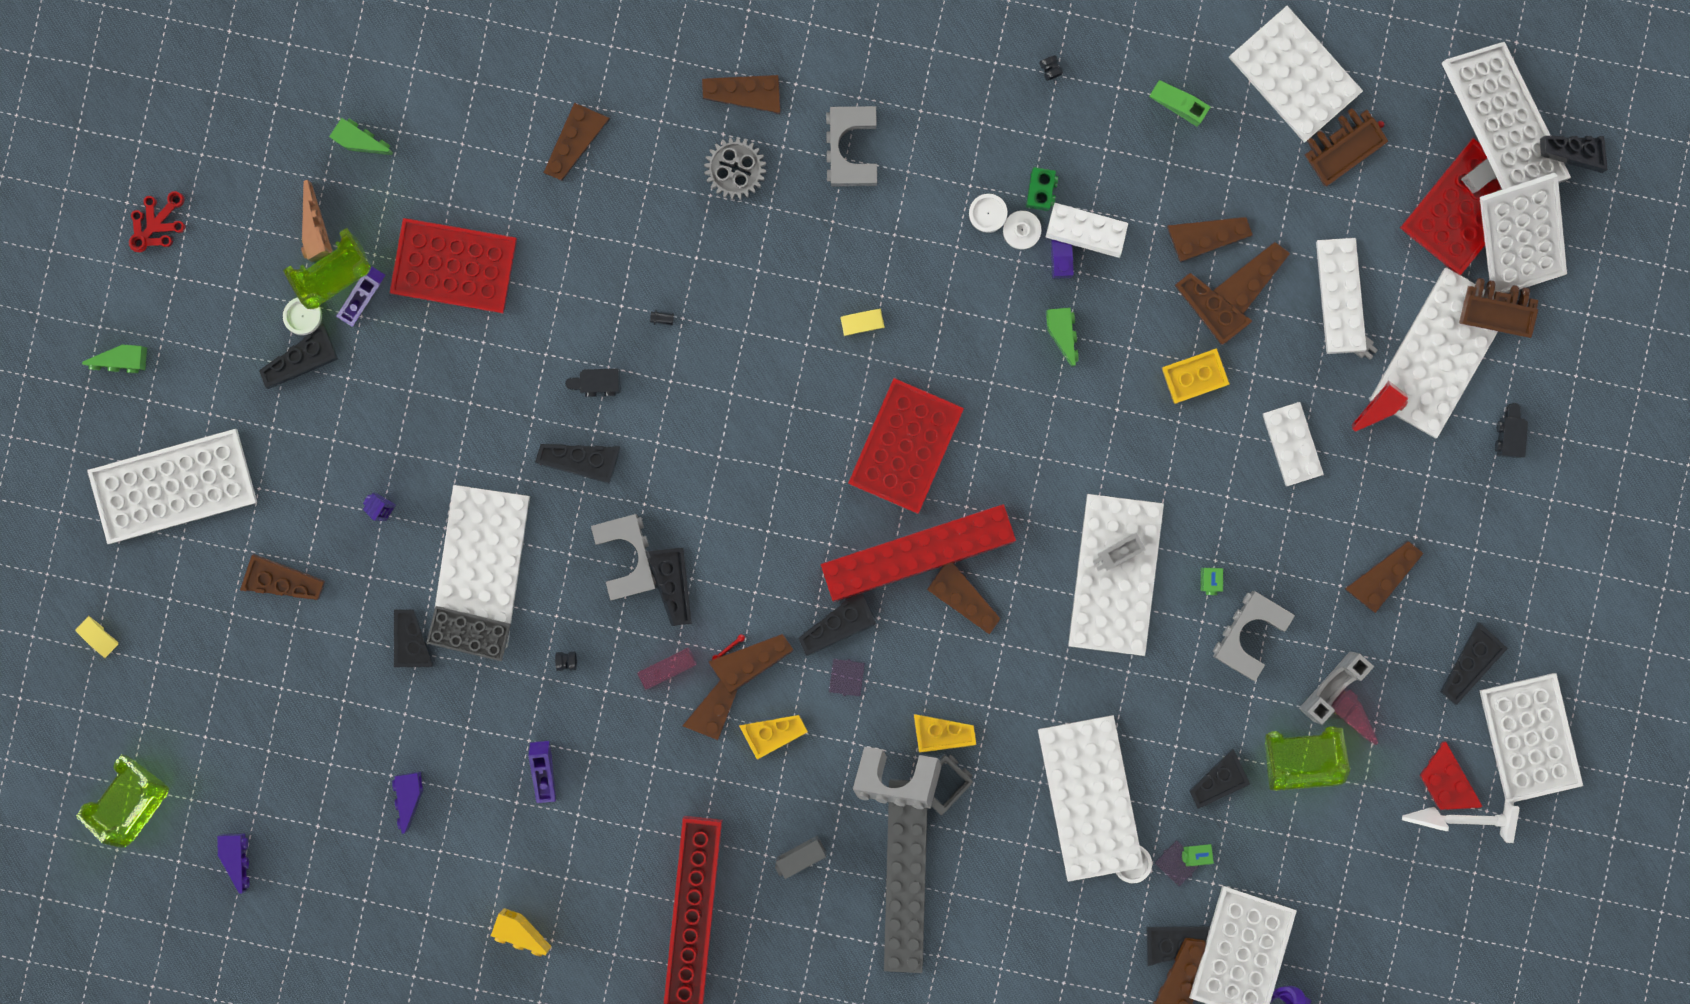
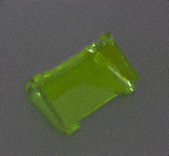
M348 228L339 233L341 241L335 243L338 249L308 269L301 265V269L297 270L293 269L290 265L283 270L298 299L305 308H318L361 277L366 276L371 270V265L362 245Z
M1330 726L1325 728L1321 735L1284 738V735L1278 731L1265 734L1268 782L1271 790L1336 786L1347 781L1350 765L1343 728Z
M121 754L116 759L113 767L118 773L117 777L97 803L89 802L84 804L76 817L101 843L124 848L135 839L166 797L169 788L164 782L129 756Z

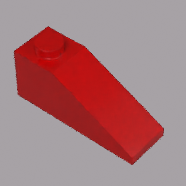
M1388 381L1353 422L1352 429L1356 432L1396 414L1398 410L1402 411L1408 404L1407 394Z

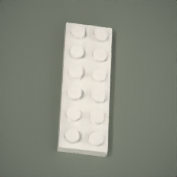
M1356 238L1317 240L1316 247L1327 354L1365 352L1367 349Z

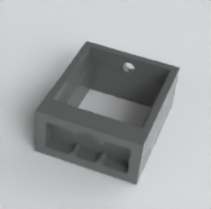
M946 754L939 759L940 764L943 765L946 762L965 782L944 804L933 797L931 806L941 816L973 783L971 779L973 775L966 768L961 770L957 766L959 762L952 755L948 757Z
M818 835L777 857L775 869L779 876L783 875L787 879L826 857L827 852Z

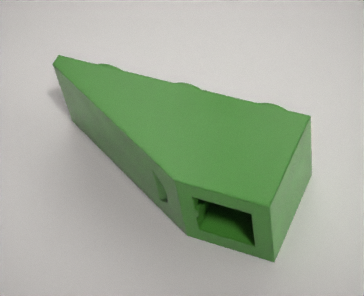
M1161 80L1158 81L1149 96L1196 127L1199 126L1211 108L1195 96Z
M341 118L329 136L349 151L393 154L389 149V144L383 140L376 141L373 139L374 134L366 129L361 131L357 128L359 124L350 118L347 121Z
M1071 308L1047 310L1048 332L1070 366L1074 367L1076 362L1079 361L1078 350H1074V343H1077L1076 331L1072 330V324H1075L1074 312H1071Z
M120 345L83 361L82 365L89 366V370H100L101 367H107V371L119 372L120 369H127V373L138 374L139 370L145 371L147 348L143 346Z

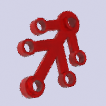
M177 191L169 193L167 196L168 204L156 217L154 207L157 204V200L152 196L144 198L147 228L143 232L141 222L144 219V214L139 210H134L131 213L134 235L129 239V247L133 251L140 253L145 251L148 246L162 245L170 247L173 244L172 238L167 235H163L161 238H149L153 232H184L185 224L181 221L161 224L175 207L178 208L184 204L185 199L181 193ZM176 197L180 198V201L178 203L174 202V199ZM149 199L153 200V203L151 205L147 204V201ZM139 213L140 218L136 220L135 214ZM177 224H181L180 230L176 229ZM165 238H168L169 243L165 245L163 241ZM138 240L142 241L141 246H137L136 243Z

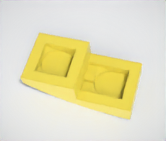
M881 309L841 317L844 336L885 328Z
M90 616L75 629L104 658L119 643Z

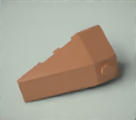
M305 180L303 186L302 243L304 247H301L304 258L314 262L334 254L313 185L310 181Z

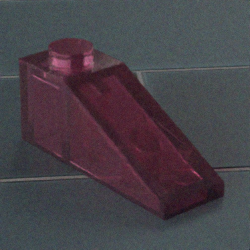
M689 647L637 674L646 690L697 665Z
M1343 690L1331 705L1335 710L1333 713L1371 744L1377 745L1379 742L1361 703L1356 700L1358 696L1351 690H1348V692Z

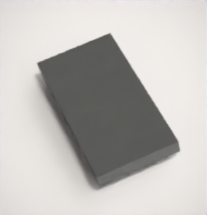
M435 606L427 644L502 661L511 624Z

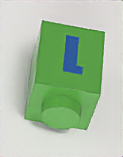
M1201 568V591H1206V595H1217V591L1223 592V568Z
M1211 844L1184 847L1182 859L1186 866L1214 864Z

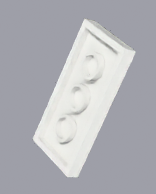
M1054 203L1046 238L1120 258L1128 223Z
M1297 402L1263 413L1285 485L1290 486L1324 475L1301 403Z

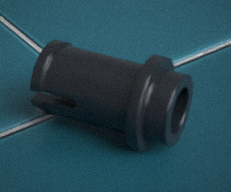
M657 310L655 312L651 311L650 323L673 326L674 313L657 312Z

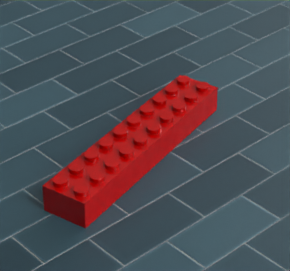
M1002 504L823 563L821 567L832 601L836 602L1015 543L1016 539L1005 506Z
M683 817L664 1004H704L722 830L721 819Z

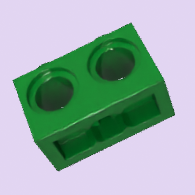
M1032 168L1026 208L1049 211L1050 206L1054 207L1055 195H1052L1053 187L1057 188L1058 176H1055V170ZM1047 176L1049 183L1046 185L1041 184L1039 177ZM1039 194L1044 195L1046 202L1042 204L1037 202L1036 196Z

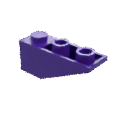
M421 772L399 774L394 776L395 780H392L393 791H396L397 794L395 809L399 810L400 817L397 818V826L399 830L401 829L402 834L408 832L423 793Z
M245 833L221 834L217 836L218 857L239 894L247 891L250 884L246 869L249 868V859L246 857V850L249 845L248 838L245 837Z

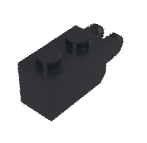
M618 368L583 369L580 377L568 378L565 381V386L568 389L580 390V393L585 394V397H597V393H604L605 397L616 396V393H621L620 370Z
M1518 403L1507 405L1504 417L1500 418V421L1497 422L1496 430L1499 433L1498 440L1495 443L1497 456L1524 458L1526 455L1528 422L1520 418L1521 406Z

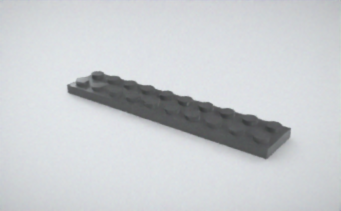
M890 779L889 788L903 787L911 780ZM889 802L884 971L922 973L927 808L916 809L912 805L898 806L893 802Z

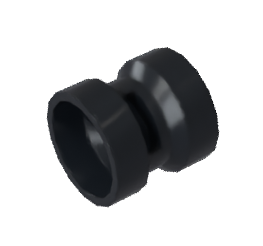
M1056 55L1039 62L1041 69H1044L1046 81L1055 79L1063 74L1062 68L1058 65L1059 60Z
M576 651L569 652L568 654L556 652V671H563L564 669L576 670Z

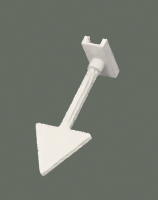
M1505 799L1503 815L1442 816L1435 807L1403 815L1402 820L1444 831L1449 830L1447 823L1495 825L1501 827L1500 835L1506 843H1514L1519 807L1514 806L1513 799Z

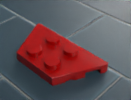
M1443 741L1436 754L1430 759L1428 766L1420 774L1431 797L1440 810L1481 808L1482 804L1448 744Z

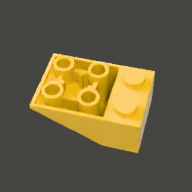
M506 908L498 914L491 936L495 937V941L504 944L509 942L516 949L524 950L526 948L531 950V953L536 956H546L551 949V945L522 914Z

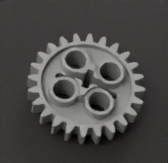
M729 137V143L727 144L722 140L721 147L715 144L717 150H709L712 157L706 156L710 163L704 164V167L709 169L704 172L705 175L711 176L707 179V182H713L711 189L717 187L716 193L724 192V198L730 194L731 200L734 199L735 195H738L739 200H741L742 194H745L748 198L749 191L755 194L754 187H761L758 181H764L765 179L761 174L766 173V170L761 168L766 166V162H760L764 156L757 155L760 149L756 148L753 150L754 143L752 142L748 146L747 139L740 143L739 137H737L736 142H733L732 138ZM728 152L735 154V158L731 161L724 158ZM745 159L753 161L752 166L748 168L744 167L742 163ZM719 162H724L732 167L738 165L740 170L750 172L751 175H746L738 170L733 173L732 168L720 165ZM726 170L728 176L721 179L718 177V172ZM742 176L746 179L744 185H737L735 183L736 179Z

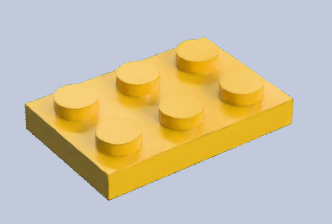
M1217 348L1162 367L1174 404L1229 385Z

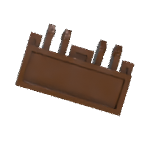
M1354 109L1348 110L1349 116L1355 123L1353 128L1347 119L1341 115L1338 120L1342 128L1329 136L1333 143L1332 145L1326 135L1319 131L1317 136L1325 147L1320 150L1314 139L1310 138L1307 140L1312 150L1304 155L1324 186L1331 184L1389 142L1368 110L1360 114L1364 122L1361 121Z
M1478 278L1475 287L1468 286L1459 321L1460 324L1532 338L1539 300L1529 299V288L1521 290L1517 305L1519 286L1513 285L1509 294L1495 291V281L1489 280L1483 297L1484 279Z

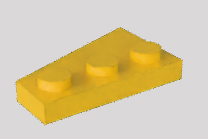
M914 714L919 753L976 745L974 725Z
M799 715L739 725L756 759L769 754L808 732Z

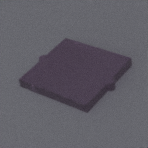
M833 659L829 692L843 694V696H860L865 663L854 662L850 659Z
M1176 840L1167 850L1163 851L1164 854L1155 864L1180 887L1188 877H1192V873L1200 865L1186 866L1182 859L1184 847Z

